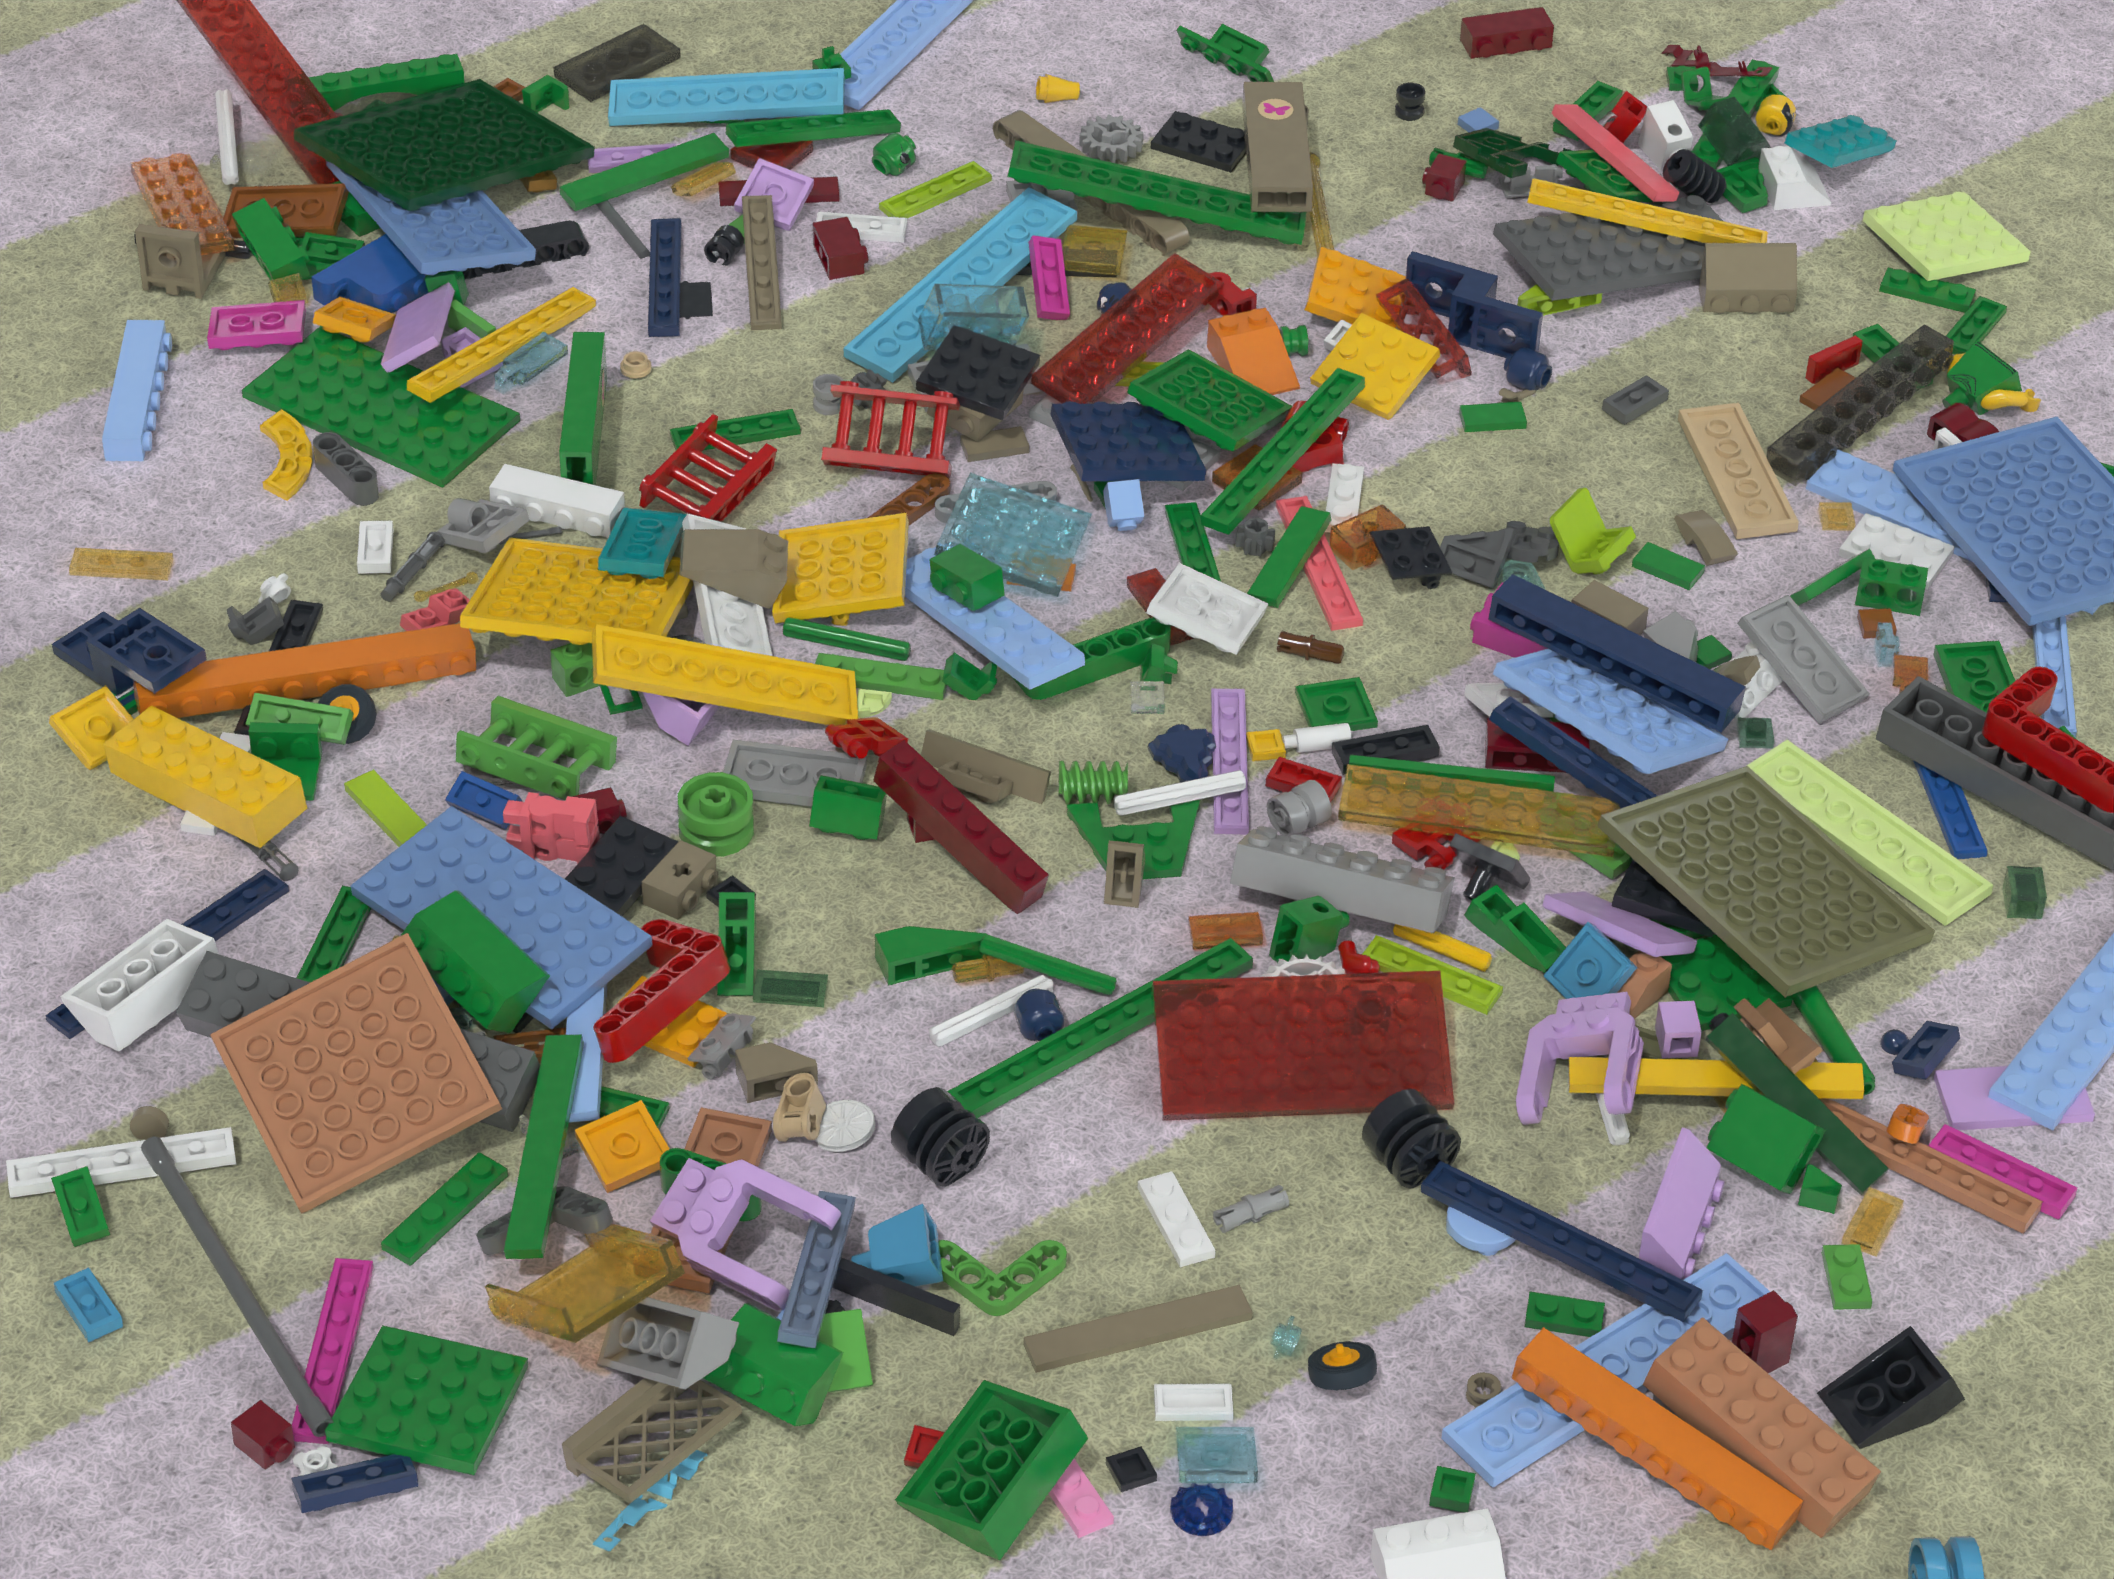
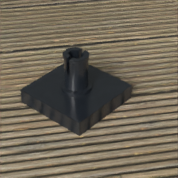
M1455 833L1450 847L1463 864L1475 868L1463 892L1464 897L1470 900L1477 898L1489 889L1494 877L1521 889L1526 888L1531 878L1517 859Z

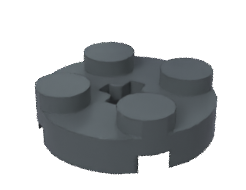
M1520 521L1507 522L1506 528H1513L1517 531L1507 556L1508 559L1532 563L1538 562V556L1548 555L1547 561L1553 560L1558 556L1559 542L1552 527H1540L1537 529L1526 527V524Z

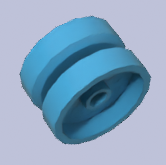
M1971 1536L1950 1537L1944 1547L1940 1540L1935 1537L1914 1538L1909 1551L1908 1579H1984L1982 1558L1975 1538Z

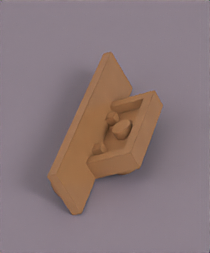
M1745 998L1734 1006V1009L1741 1016L1740 1021L1794 1074L1800 1069L1810 1066L1816 1056L1823 1051L1815 1041L1769 998L1757 1008H1754Z

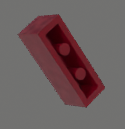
M1543 7L1465 17L1461 21L1460 41L1471 59L1487 58L1509 53L1515 54L1530 50H1543L1545 48H1552L1554 24Z
M1487 718L1485 768L1566 773L1537 752L1529 749L1527 745L1512 735L1504 732ZM1549 722L1590 750L1589 739L1584 737L1579 729L1568 723Z

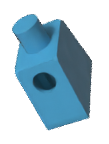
M923 1204L917 1205L871 1227L868 1231L870 1251L854 1255L851 1258L852 1262L913 1286L943 1281L937 1225Z

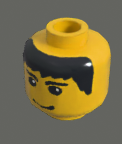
M1774 94L1766 97L1761 102L1756 114V125L1759 131L1777 136L1786 135L1791 130L1796 117L1794 103L1783 95Z

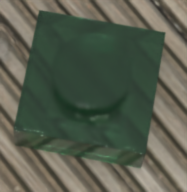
M1738 717L1737 733L1739 748L1773 749L1774 735L1771 718Z

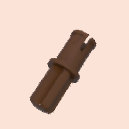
M1281 631L1277 645H1280L1277 646L1278 652L1305 657V660H1309L1311 657L1339 664L1344 656V647L1342 645L1317 640L1315 635L1306 637Z

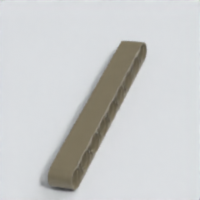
M1017 110L993 123L992 129L995 138L1003 140L1005 142L1004 145L1012 150L1016 140L1088 157L1021 110ZM1092 196L1082 198L1094 208L1098 207L1103 211L1101 213L1114 222L1118 221L1123 225L1121 227L1134 236L1137 234L1143 239L1141 241L1154 250L1158 249L1161 251L1163 256L1189 242L1190 236L1187 227L1176 217H1166L1160 212L1152 210H1136L1131 205L1122 203L1110 204Z

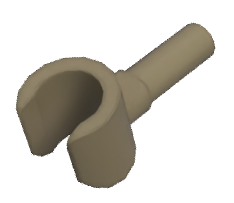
M1502 388L1499 391V395L1503 397L1501 402L1497 403L1519 402L1523 398L1535 394L1536 390L1525 389L1513 392Z

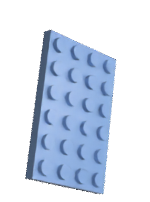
M1550 649L1498 662L1493 672V675L1504 681L1506 687L1520 691L1529 697L1531 703L1548 709L1555 714L1556 719L1576 727L1584 737L1596 740L1607 747V751L1610 754L1624 758L1633 764L1635 770L1644 774H1651L1724 751L1728 738L1714 729Z

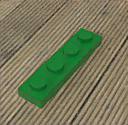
M478 1152L381 1241L382 1250L409 1266L413 1265L508 1177V1168Z

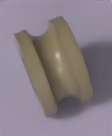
M1485 1372L1472 1375L1467 1382V1401L1477 1408L1501 1393L1502 1386L1500 1380L1496 1376ZM1481 1387V1389L1484 1390V1387L1489 1388L1491 1391L1490 1394L1487 1395L1486 1391H1484L1483 1394H1480L1477 1392V1388Z

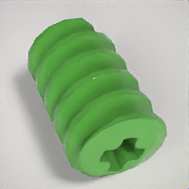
M1059 761L1058 795L1062 794L1065 803L1070 804L1073 794H1076L1079 804L1084 803L1087 794H1090L1093 803L1098 802L1102 794L1105 797L1106 803L1111 804L1114 795L1128 794V762L1124 771H1122L1119 762L1114 761L1111 770L1108 771L1105 761H1100L1097 771H1094L1091 761H1086L1084 769L1081 771L1078 762L1073 761L1069 771H1067L1064 761Z

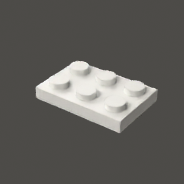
M1865 513L1840 547L1838 556L1849 560L1870 549L1875 559L1929 568L1925 587L1928 590L1953 555L1955 546Z

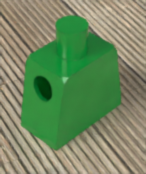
M1314 896L1280 905L1269 956L1277 963L1279 959L1289 962L1292 955L1298 959H1304L1307 954L1309 959L1313 960L1318 959L1320 956H1326L1335 950L1339 931L1348 927L1350 923L1348 913L1337 910L1321 896Z

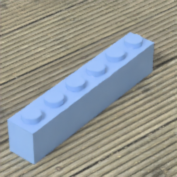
M127 320L102 436L105 461H144L145 452L152 450V433L150 431L156 430V413L154 411L160 410V393L158 391L164 390V373L162 371L168 370L167 352L172 350L171 333H166L165 320Z

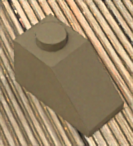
M771 1042L735 1050L736 1075L747 1103L782 1096L786 1081L799 1073L811 1074L818 1085V1068L815 1059Z

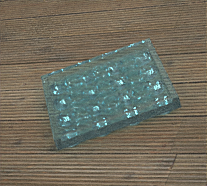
M970 473L936 545L934 555L962 544L1002 567L1003 579L1036 589L1044 594L1058 597L1088 528L1092 514Z

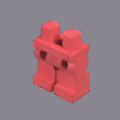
M528 792L525 802L508 800L503 811L504 823L520 825H510L506 841L517 849L523 850L525 854L533 859L537 857L544 861H552L560 858L577 861L578 864L600 839L599 826H597L596 799L567 796L566 800L562 801L552 796H539V793Z

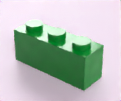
M262 198L232 213L239 235L277 292L310 276L306 263L310 262L309 256L302 245L296 246L297 240L290 226L284 227L282 225L284 220L276 206L271 208L265 198Z

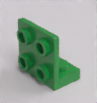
M250 722L249 739L251 754L300 777L305 800H314L322 759L319 724Z

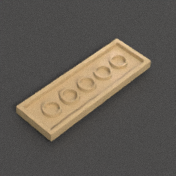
M1731 403L1679 410L1678 421L1735 538L1743 539L1797 532L1799 521L1740 404Z

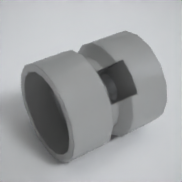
M1308 780L1297 785L1290 792H1282L1271 797L1267 802V814L1272 826L1282 836L1286 837L1294 834L1298 835L1307 830V827L1313 828L1324 823L1332 815L1329 797L1324 788L1315 780Z

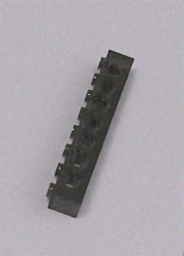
M1922 325L1767 447V459L1775 475L1794 486L1804 479L1809 480L1824 463L1827 464L1835 458L1837 449L1842 451L1845 448L1851 447L1857 438L1864 433L1870 432L1876 423L1884 417L1890 416L1901 403L1909 401L1916 391L1923 386L1929 385L1932 379L1940 372L1946 371L1954 359L1952 355L1954 341L1927 325Z

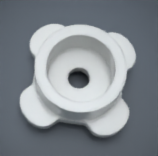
M283 573L278 578L272 576L266 579L260 587L262 594L258 602L261 603L269 596L277 604L287 599L291 592V588L285 583L288 576Z
M325 1446L318 1447L316 1450H311L307 1453L300 1452L293 1458L294 1465L299 1467V1476L337 1467L330 1459L332 1456L331 1449Z

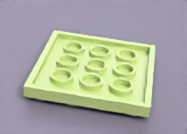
M1954 192L1950 195L1932 196L1918 201H1905L1902 204L1880 206L1875 209L1865 210L1862 221L1927 281L2028 262L2031 252L1965 192Z

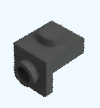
M270 596L244 615L233 606L227 609L230 631L237 639L243 638L250 645L258 644L284 625L278 604Z

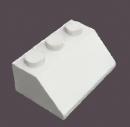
M1488 1508L1373 1529L1370 1557L1378 1579H1506L1500 1539Z

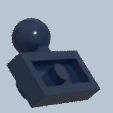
M1926 1021L1911 1039H1908L1904 1032L1897 1029L1885 1032L1881 1038L1880 1045L1885 1052L1897 1055L1892 1061L1895 1074L1926 1080L1959 1041L1960 1033L1957 1026Z

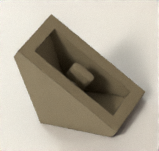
M1109 840L1104 904L1139 908L1145 866L1144 844Z

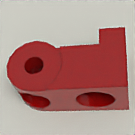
M1625 91L1611 111L1616 116H1611L1603 127L1620 142L1624 143L1645 116L1647 106L1628 91Z
M1212 272L1206 275L1204 299L1220 315H1233L1256 309L1257 294L1249 288L1242 291L1231 282V277L1223 272Z
M1332 425L1319 436L1289 469L1291 474L1306 472L1326 464L1331 466L1333 463L1344 464L1343 442Z

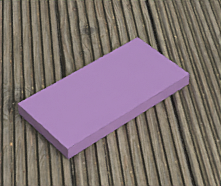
M449 282L397 311L381 362L387 373L439 346L455 292Z
M1586 891L1545 894L1542 905L1545 909L1583 926L1590 922L1604 935L1653 957L1690 954L1695 951L1697 940L1638 914L1612 907L1611 902Z
M2008 1066L1935 1070L1934 1081L1950 1127L1957 1130H1972L2040 1124L2032 1121L2031 1117L1988 1097L1990 1088ZM2086 1088L2082 1090L2063 1115L2059 1124L2093 1122L2095 1113Z

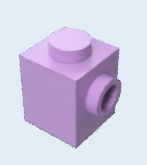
M1659 1002L1655 1030L1661 1057H1698L1701 1027L1695 1002Z

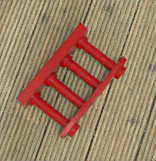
M840 381V385L831 384V393L834 397L841 398L836 441L832 444L831 448L823 447L821 460L824 465L923 476L937 473L948 478L951 477L952 465L950 461L945 460V456L942 453L948 410L960 411L958 398H953L952 393L935 391L934 395L860 388L858 383L851 381ZM854 399L873 401L867 447H863V451L850 450L851 446L848 445ZM885 403L904 405L898 450H895L894 455L884 454L882 449H879ZM917 406L935 408L930 454H926V458L913 457L914 453L911 452Z
M712 414L704 423L700 422L697 424L692 435L652 475L648 474L644 477L639 487V491H641L639 506L645 509L658 497L686 514L722 522L773 470L777 449L766 443L758 452L750 453L715 433L718 416ZM708 445H711L745 465L741 470L736 469L734 471L703 454L702 451ZM693 462L728 483L723 488H715L684 469ZM675 479L711 500L706 505L698 506L666 487Z

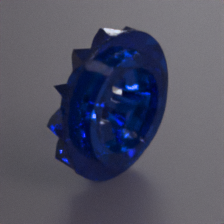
M1193 1481L1188 1488L1179 1487L1176 1496L1171 1497L1170 1514L1174 1523L1181 1530L1197 1536L1214 1535L1224 1530L1230 1524L1233 1517V1499L1227 1497L1224 1488L1216 1489L1210 1481L1206 1486L1198 1485ZM1197 1498L1205 1506H1208L1207 1516L1199 1507H1196Z

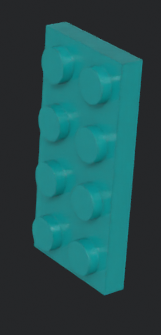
M1848 115L1841 119H1833L1826 123H1818L1811 127H1803L1799 130L1788 132L1784 144L1830 168L1888 153L1895 148L1897 140L1888 136V132L1881 128L1870 127L1864 124L1862 118Z
M623 508L598 558V570L607 571L612 575L640 574L641 577L647 579L664 577L684 532L682 522L687 514Z

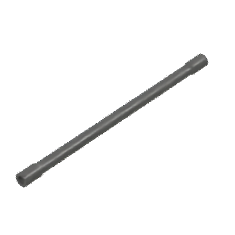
M159 1137L148 1138L141 1145L142 1153L153 1171L159 1175L298 1405L299 1412L311 1432L316 1437L326 1435L325 1429L328 1424L334 1423L321 1400L313 1393L175 1167V1162Z

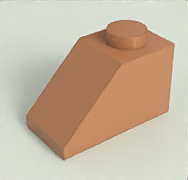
M1638 951L1629 958L1638 968L1617 992H1628L1631 1000L1629 1014L1634 1019L1668 992L1672 964L1665 959L1653 957L1642 951Z

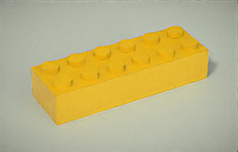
M152 705L103 743L111 773L184 811L188 810L210 824L258 848L265 845L308 809L300 777Z

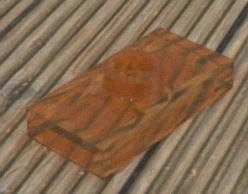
M1258 912L1188 917L1193 950L1211 949L1229 938H1232L1241 947L1263 945V933Z

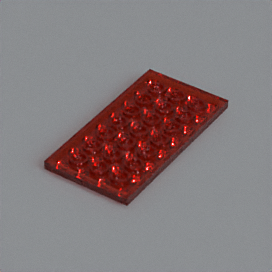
M1440 971L1153 981L1152 992L1162 1121L1370 1113L1387 1097L1406 1089H1416L1422 1092L1437 1110H1448L1454 1107Z

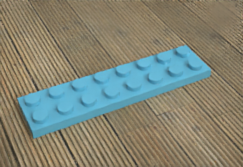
M844 68L611 80L608 110L609 126L844 114Z

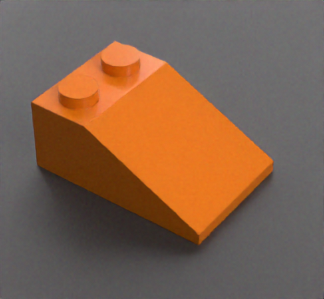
M1266 308L1253 309L1208 320L1207 348L1220 367L1271 395L1300 389L1279 328Z

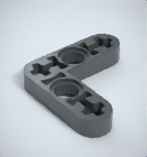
M567 1186L557 1187L550 1224L556 1222L581 1233L591 1234L602 1231L613 1223V1217L606 1201ZM511 1212L484 1226L477 1232L476 1237L484 1254L493 1255L504 1251Z

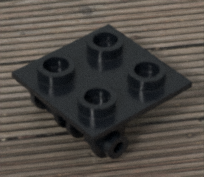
M1429 526L1370 531V535L1392 580L1422 577V585L1427 586L1428 589H1434L1439 586L1441 575L1452 574V570Z

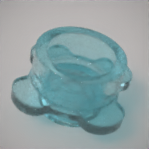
M1290 1315L1286 1325L1278 1323L1271 1338L1270 1344L1276 1346L1273 1355L1275 1359L1278 1358L1280 1352L1291 1356L1300 1338L1302 1328L1292 1324L1294 1321V1316Z

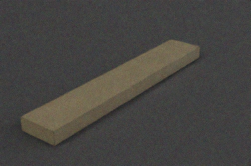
M772 195L742 196L751 330L782 329Z
M1239 1284L1024 1337L1023 1345L1034 1371L1037 1373L1252 1320L1253 1312Z

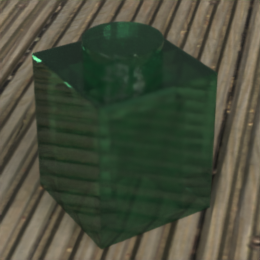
M2007 866L2002 888L2007 918L2042 919L2047 899L2042 867Z

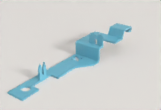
M696 1450L669 1472L671 1473L669 1481L668 1474H666L647 1491L671 1500L673 1489L677 1486L678 1476L690 1480L696 1473L699 1463L704 1461L703 1458L708 1454ZM640 1495L618 1514V1517L593 1542V1545L610 1552L621 1541V1539L613 1535L624 1523L634 1527L648 1511L663 1509L667 1507V1504L651 1498L648 1499L647 1503L645 1500H642L643 1495ZM608 1537L611 1538L612 1541L606 1542L603 1539Z

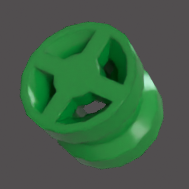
M1298 325L1294 329L1280 326L1279 331L1288 355L1298 353L1300 356H1306L1308 354L1306 325Z

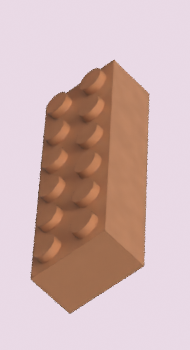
M1703 1317L1654 1360L1644 1380L1643 1385L1682 1420L1804 1500L1797 1520L1820 1538L1825 1536L1869 1494L1881 1473L1875 1465Z

